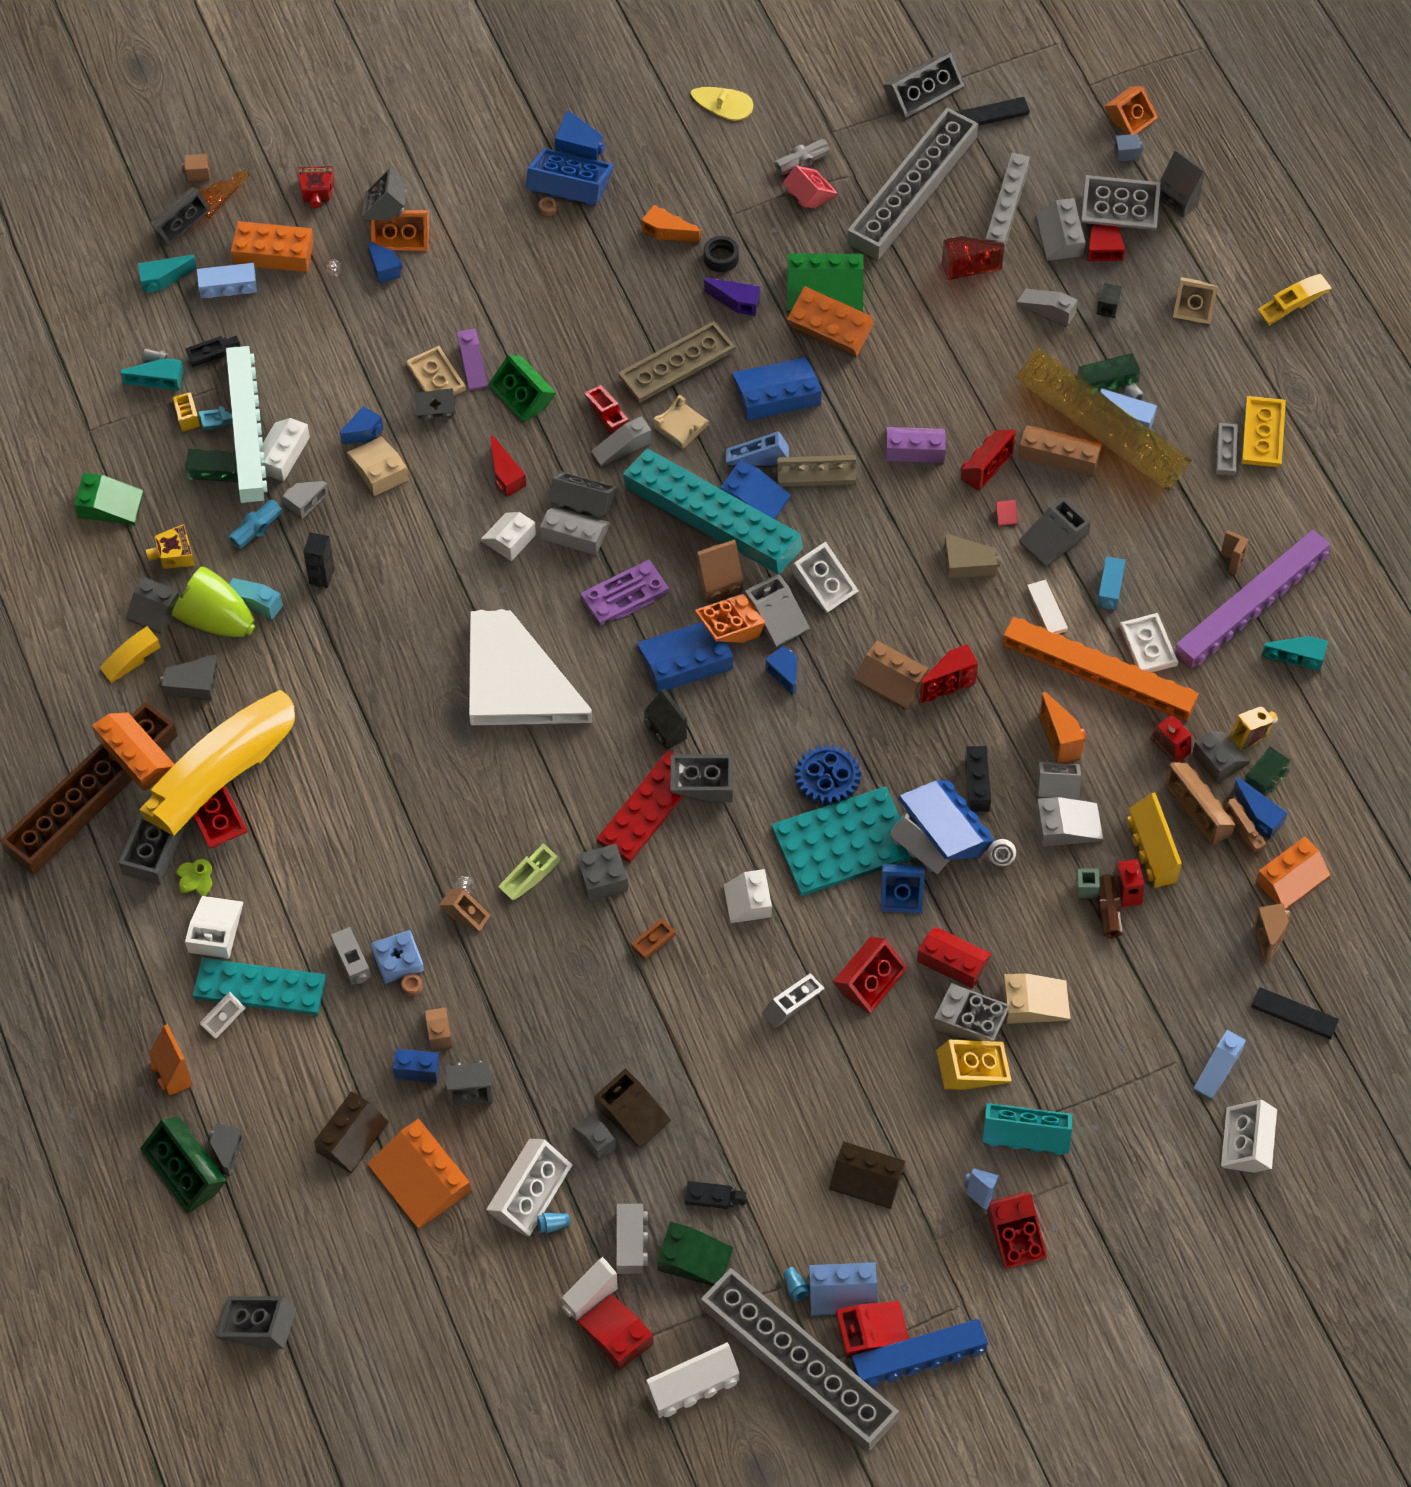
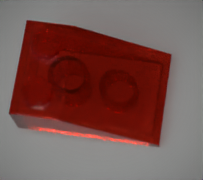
M964 236L951 237L944 240L942 266L947 280L1001 270L1005 248L1004 243Z

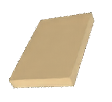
M440 346L405 361L407 368L423 392L453 388L455 396L466 391L465 384ZM433 399L431 405L433 406L440 402H437V399Z

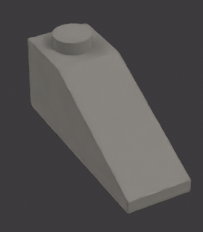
M1025 289L1018 299L1017 305L1064 326H1068L1076 314L1078 300L1062 292Z
M642 416L620 427L595 447L591 453L600 467L651 444V429Z
M810 973L772 999L762 1014L776 1029L819 995L825 988Z

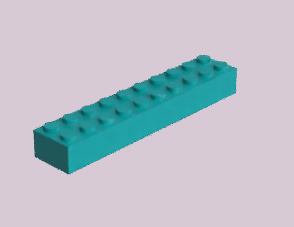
M648 448L623 473L626 489L721 543L735 540L739 553L778 575L803 549L800 533Z

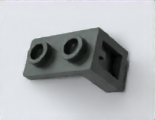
M1104 283L1096 315L1115 318L1122 286Z

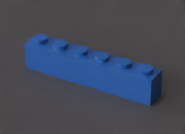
M975 1319L853 1355L851 1364L854 1373L872 1388L885 1380L892 1382L905 1374L912 1376L920 1373L922 1369H936L949 1361L956 1363L969 1355H972V1357L982 1355L987 1350L988 1341L980 1319Z

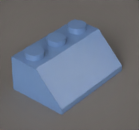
M876 1263L809 1265L811 1317L835 1316L836 1309L877 1303Z

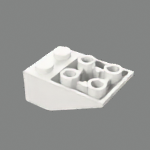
M202 896L189 924L185 940L188 953L229 959L243 902Z

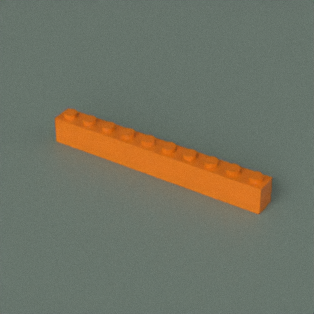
M1013 617L1004 633L1002 645L1156 710L1173 715L1185 722H1188L1197 704L1199 693L1191 688H1185L1172 680L1158 677L1155 673L1141 670L1135 665H1129L1116 657L1105 655L1097 649L1083 646L1080 642L1066 639L1060 634H1054L1041 626L1030 624L1024 619Z

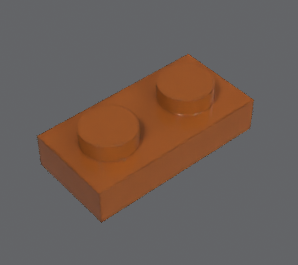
M661 918L631 943V948L646 961L675 937L676 931Z

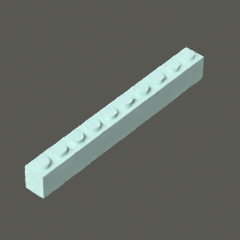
M249 346L226 348L241 503L265 501L264 492H268L267 481H263L262 478H266L265 466H261L262 463H265L264 452H260V449H263L262 437L258 438V435H262L261 423H257V421H261L260 410L255 408L259 407L258 395H254V393H258L257 381H253V379H256L255 367H251V365H255L254 353L250 354Z

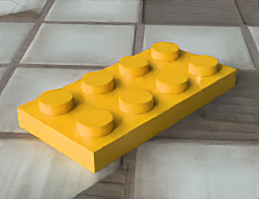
M1247 396L1242 464L1281 468L1286 400Z

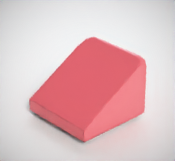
M1016 501L997 502L995 511L998 526L1018 524Z

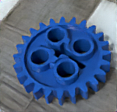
M824 744V749H821L816 745V751L809 748V753H803L802 759H798V766H795L796 787H800V794L806 793L805 799L813 797V803L820 800L821 806H823L825 801L828 802V805H831L832 801L840 803V799L847 800V795L853 797L854 791L858 790V784L861 782L860 764L855 763V756L850 757V751L843 753V747L836 750L835 744L832 745L831 749L828 748L827 744ZM811 771H816V772H818V773L812 774V773H810V772H811ZM839 776H844V777H846V778H845V779H840V778H838V777H839ZM822 786H828L829 788L823 789V788H821V787H822Z

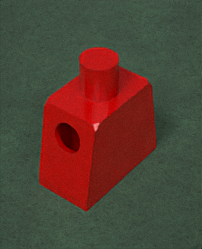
M1100 224L1091 227L1088 262L1123 261L1125 246L1119 227Z

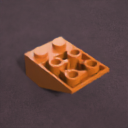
M744 593L695 610L696 615L715 641L744 643L759 638L765 625V621Z

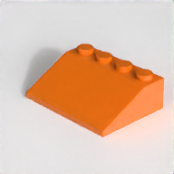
M419 1118L402 1129L367 1164L417 1229H420L471 1192L468 1179Z

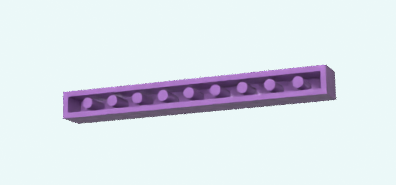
M1315 530L1309 532L1176 643L1175 655L1190 669L1196 665H1201L1210 653L1214 654L1220 648L1224 641H1230L1237 630H1243L1249 620L1252 618L1256 619L1262 612V609L1270 607L1279 595L1283 596L1292 584L1296 585L1302 579L1305 573L1312 572L1318 562L1325 561L1330 554L1329 548L1331 544Z

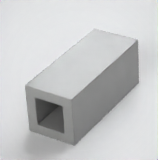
M351 927L331 934L333 946L350 984L365 982L371 977L369 967Z

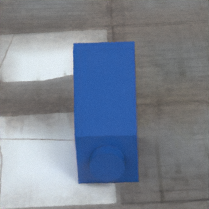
M373 242L367 243L369 256L379 283L400 278V269H403L401 259L396 258L395 252Z
M363 406L340 431L341 443L345 445L372 441L383 430L382 417Z
M783 645L766 659L765 670L794 695L796 693L797 656L792 650H788Z

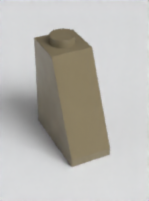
M950 534L945 535L944 548L948 578L996 575V569L1000 567L999 555L996 556L995 548Z

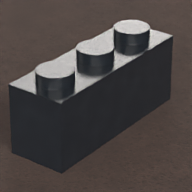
M310 532L303 551L309 584L315 587L328 588L335 569L330 538L327 535Z
M966 746L965 768L969 809L972 812H989L991 791L987 746Z

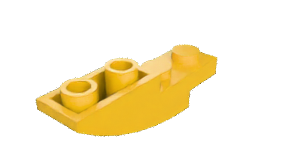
M1321 274L1306 278L1274 295L1273 300L1258 308V313L1265 323L1270 326L1293 310L1305 307L1332 288Z

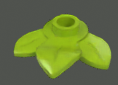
M198 859L194 863L186 862L179 866L176 874L182 877L179 882L181 894L195 889L200 896H206L212 887V880L210 878L212 866L210 862L205 859ZM200 866H204L202 872H198Z

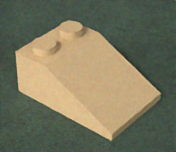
M382 436L347 452V455L373 496L408 481L406 465L399 454Z
M1026 973L1004 974V1003L1010 1005L1006 1014L1007 1024L1070 1021L1066 980Z

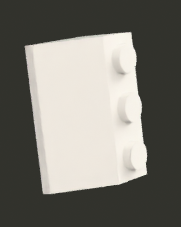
M292 418L274 423L263 442V449H260V452H264L265 463H262L261 466H265L266 476L285 481L310 438L308 424Z
M1263 1100L1227 1107L1221 1167L1253 1173L1272 1169L1277 1109Z

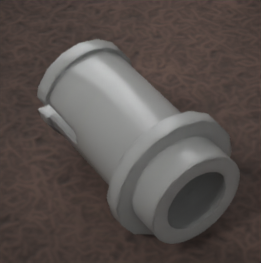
M144 349L142 358L145 361L152 362L159 359H168V354L163 350L159 352Z

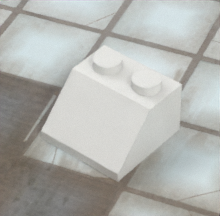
M520 512L505 513L481 538V542L512 561L536 536L535 522Z
M765 869L744 872L723 885L730 923L772 917V904Z

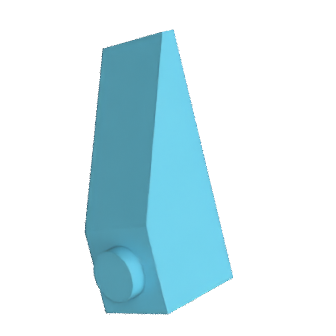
M233 578L229 583L249 609L270 620L275 617L283 606L281 594L263 584Z

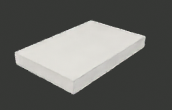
M1158 613L1120 622L1119 627L1133 661L1139 669L1146 672H1155L1178 666V660Z

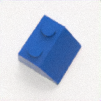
M883 864L880 911L922 913L924 866Z

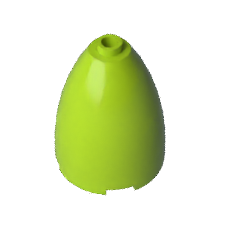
M201 566L189 580L181 598H178L172 611V616L186 625L220 636L245 637L247 634L250 636L256 627L253 624L255 620L249 608L239 594L224 579L205 566Z

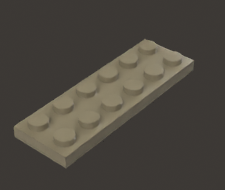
M713 321L620 371L618 377L636 400L641 403L733 353L735 346L716 322Z

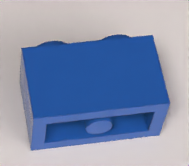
M396 1049L393 1064L395 1079L437 1083L440 1067L439 1053Z

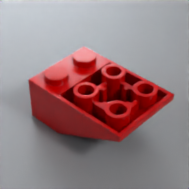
M969 644L949 650L921 680L920 703L931 702L937 697L950 695L956 690L967 689L976 684L978 662Z
M1022 1192L992 1200L986 1212L1004 1268L1007 1269L1047 1258L1032 1194Z
M900 1301L860 1304L836 1309L835 1319L845 1359L909 1339Z

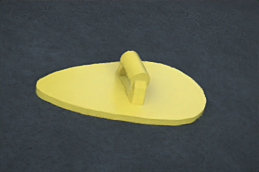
M701 87L691 91V97L696 103L724 119L740 121L749 117L752 113V99L743 92L717 87Z

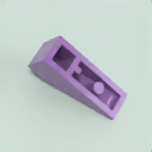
M476 329L457 332L458 347L469 391L488 388Z

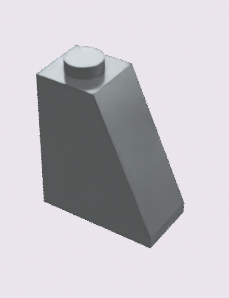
M211 655L165 668L164 676L160 677L159 682L164 696L212 700L219 668L217 656Z

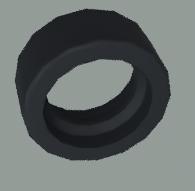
M715 236L706 242L704 246V262L709 269L716 272H727L737 266L739 246L735 240L727 236ZM724 248L731 251L732 256L725 260H718L713 258L710 253L715 249Z

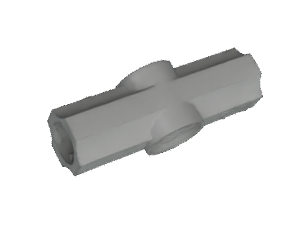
M820 139L806 147L799 145L791 151V154L774 161V165L778 174L784 176L790 173L795 166L809 168L815 160L830 154V148L825 139Z

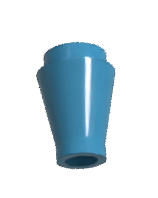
M542 1213V1215H538L537 1226L539 1233L548 1234L570 1226L569 1214Z
M794 1267L786 1269L783 1272V1276L785 1277L790 1297L794 1298L795 1301L804 1300L810 1294V1286L796 1272Z

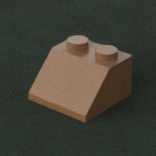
M1283 903L1260 907L1256 915L1253 928L1265 963L1270 962L1283 942L1285 933L1288 931V924L1291 922L1290 913L1288 910H1285Z

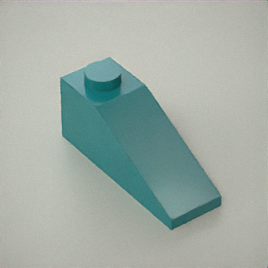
M194 254L138 263L143 293L162 290L196 270Z
M159 359L122 369L120 374L123 384L180 390L184 369L180 360Z

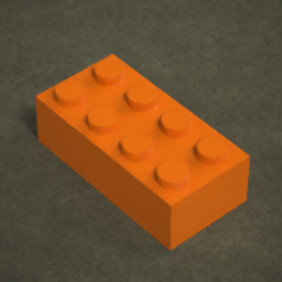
M238 221L231 248L233 265L254 263V267L308 272L314 245L312 228Z
M805 286L787 318L790 327L856 357L874 326L872 316Z

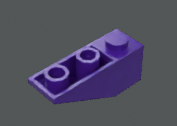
M704 278V291L737 313L756 316L760 300V286L718 280L716 278Z

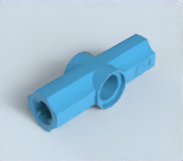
M269 500L256 512L248 513L243 519L242 525L228 536L229 541L235 548L242 549L255 536L260 537L267 531L269 524L282 513V508L275 500Z

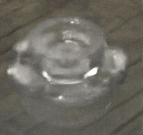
M336 259L327 261L325 263L326 273L334 277L339 276L343 269L342 263Z
M461 876L455 883V888L464 889L470 894L475 889L474 878L471 876Z

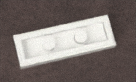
M1043 580L1027 585L1028 593L1044 628L1054 634L1066 632L1068 627L1047 581Z

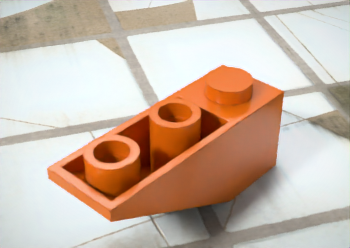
M655 205L641 220L642 232L657 240L700 243L701 229L696 225L689 224L682 218L674 216L665 209Z

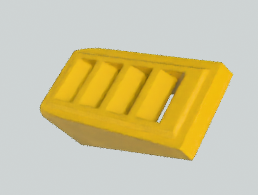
M191 392L172 397L181 430L185 432L199 428L200 422Z

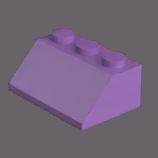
M887 427L886 461L944 463L945 429Z

